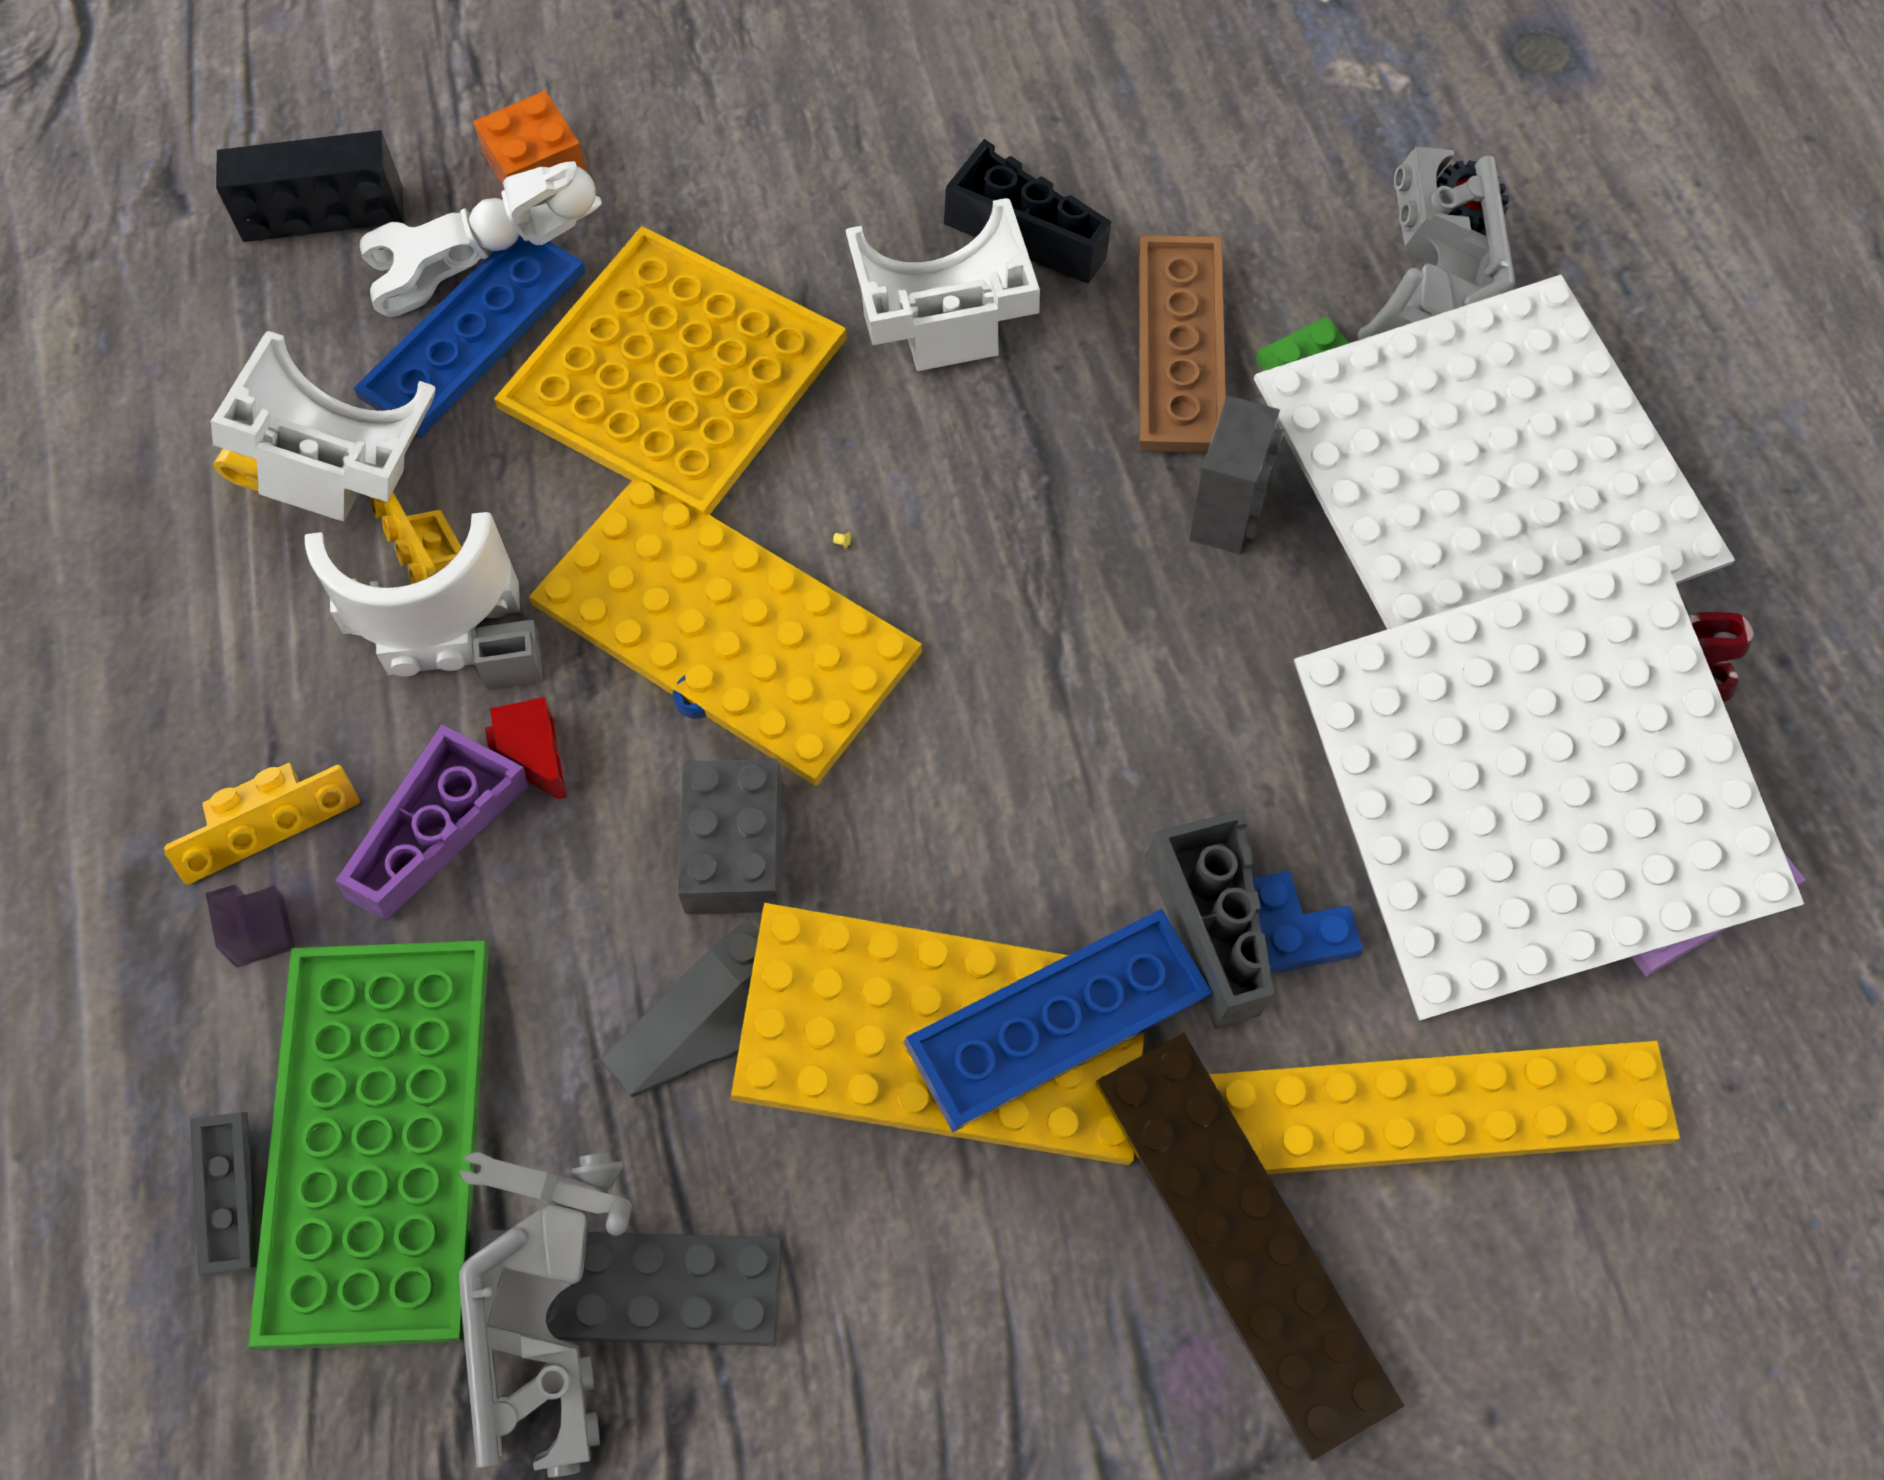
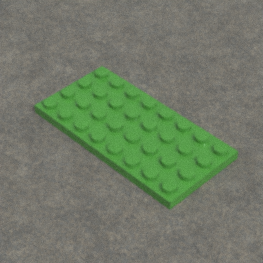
M485 940L291 948L249 1348L253 1350L464 1342V1336L462 1335L463 1321L459 1290V1271L463 1263L469 1259L474 1185L465 1182L459 1171L475 1172V1164L463 1158L470 1153L476 1152L489 956V946Z

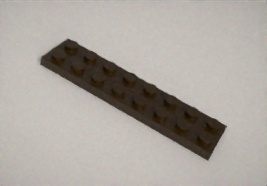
M1183 1032L1096 1080L1095 1085L1309 1460L1317 1459L1404 1407L1403 1402L1186 1034Z

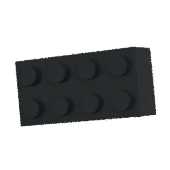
M382 130L217 150L216 189L243 242L383 226L390 222L404 223L403 186Z

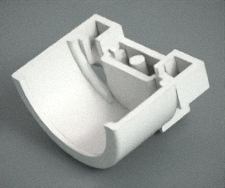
M1005 198L993 201L992 212L986 226L968 245L953 254L932 261L902 262L881 255L869 245L864 237L862 226L846 229L849 248L862 292L864 316L872 345L908 339L917 371L998 356V321L1040 313V289L1010 199Z
M267 331L211 420L213 445L257 459L258 492L260 495L344 522L359 493L388 502L404 471V455L432 404L435 386L419 381L415 397L409 403L397 409L374 411L354 407L334 399L313 385L298 370L290 358L284 336Z
M489 512L471 515L468 537L460 552L445 568L423 581L402 587L382 588L378 581H372L370 586L359 583L356 578L350 579L340 572L329 559L322 532L306 534L304 536L308 559L330 597V613L342 634L360 635L376 643V655L388 675L407 677L413 676L419 671L435 669L455 671L463 666L475 665L473 638H477L476 626L484 618H500L506 614L520 612L519 581L493 517Z

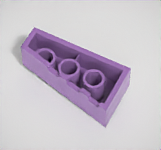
M441 725L336 879L344 898L385 921L388 920L528 788L524 767Z

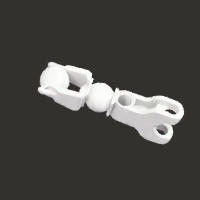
M575 161L560 163L550 168L538 167L507 177L503 181L505 190L501 191L503 200L499 198L484 199L472 209L471 214L464 208L460 210V213L446 214L418 227H408L403 223L390 222L368 232L360 240L362 258L374 269L380 271L390 269L388 273L371 285L370 295L374 309L385 316L395 317L420 308L432 297L437 285L442 280L472 267L481 258H488L487 249L491 251L507 250L518 240L519 236L524 241L529 240L535 245H543L574 227L577 220L589 215L602 205L600 197L595 196L596 187L591 176L581 167H577ZM543 200L546 202L545 204L535 206Z

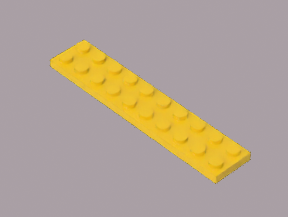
M1658 1041L1209 1074L1268 1174L1674 1144L1680 1139Z

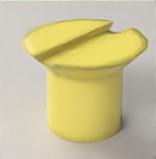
M850 532L846 534L835 533L833 542L843 545L847 549L851 543Z

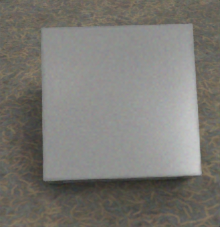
M534 620L477 627L478 638H473L474 664L487 690L543 682L539 632Z

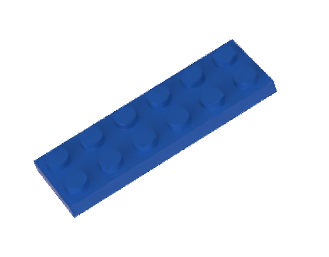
M521 236L507 250L493 251L488 258L354 387L357 397L377 411H386L400 408L409 403L416 395L419 381L435 386L432 404L415 436L421 438L586 273L583 262L550 241L543 245H535L529 240L524 241Z
M1160 909L907 1036L903 1043L952 1132H955L1205 1001L1213 992L1164 911Z

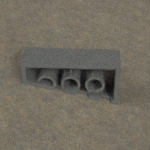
M1245 809L1157 831L1145 855L1173 927L1213 992L1204 1003L1215 1029L1260 1016L1274 996L1265 934L1261 933L1258 912L1261 908L1258 891L1254 890L1251 871L1253 865L1251 846H1247L1245 827L1247 825Z

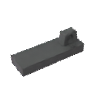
M237 1112L191 1118L198 1274L257 1267L251 1160L248 1139V1113Z

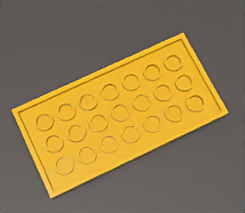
M635 478L529 596L534 607L673 695V690H676L682 694L684 700L691 704L696 703L705 710L706 717L770 758L777 759L778 763L814 786L820 783L922 653V643L706 513L703 516L655 490L649 483L640 482ZM684 675H686V676H685L686 680H685V681H682V682L679 683V684H677V682H678Z
M764 903L730 1100L1129 1166L1134 1161V1151L1095 1083L1096 1080L1142 1056L1144 1033L952 1132L903 1043L905 1038L1068 955Z

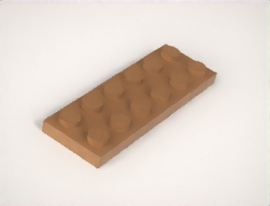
M1140 235L1138 245L1139 451L1208 452L1226 400L1222 237Z

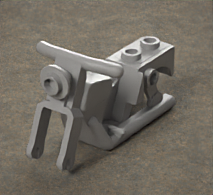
M473 1152L463 1159L480 1165L481 1171L478 1174L472 1171H459L465 1182L471 1185H486L555 1203L545 1205L464 1262L459 1271V1290L476 1467L498 1464L500 1462L499 1457L503 1456L502 1436L509 1434L518 1421L548 1399L552 1400L561 1397V1427L558 1437L548 1450L536 1455L533 1462L534 1471L547 1469L548 1477L575 1474L581 1471L580 1463L590 1461V1447L600 1445L597 1411L586 1413L584 1391L594 1389L591 1356L580 1358L578 1344L557 1339L551 1334L546 1323V1314L555 1297L570 1285L578 1283L583 1276L589 1219L586 1213L575 1209L596 1214L609 1212L606 1221V1229L609 1234L619 1236L626 1231L632 1213L630 1201L607 1194L608 1189L612 1188L622 1170L623 1162H612L611 1152L579 1157L580 1167L570 1169V1175L578 1179L574 1180L496 1160L480 1152ZM493 1350L546 1362L535 1378L512 1395L498 1397Z

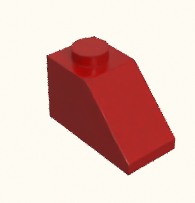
M540 697L490 708L492 726L485 727L489 749L523 766L526 780L556 799L567 798L554 717L546 698Z

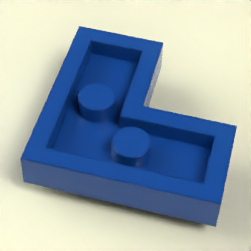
M1290 871L1253 878L1254 890L1258 891L1261 908L1258 912L1261 933L1265 934L1271 974L1359 957L1363 948L1350 905L1303 914Z

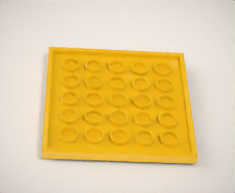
M641 226L497 394L494 401L497 409L631 481L635 478L640 482L649 483L655 490L705 516L706 513L710 515L846 341L847 330L845 327Z

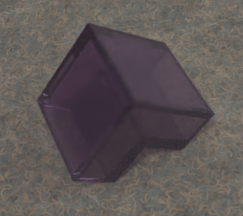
M236 884L205 893L216 948L236 968L291 951V948H295L285 899L275 886L245 895Z

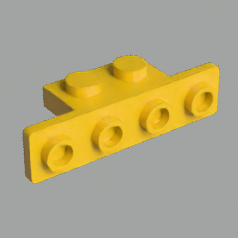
M393 492L388 502L369 496L372 513L375 519H382L386 540L388 542L394 541L398 562L401 566L407 565L411 584L423 581L438 573L462 549L441 510L406 516Z
M290 762L280 767H270L258 773L254 779L235 788H224L216 792L209 800L203 802L207 826L165 845V855L183 883L190 885L357 806L360 803V799L341 765H335L299 782L298 776Z

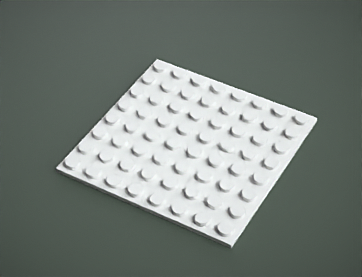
M1562 275L1257 373L1254 376V381L1267 405L1280 409L1277 424L1281 429H1284L1283 435L1387 629L1657 544L1661 546L1676 585L1732 565L1735 561Z
M1660 544L1294 659L1297 673L1419 1021L1804 905Z

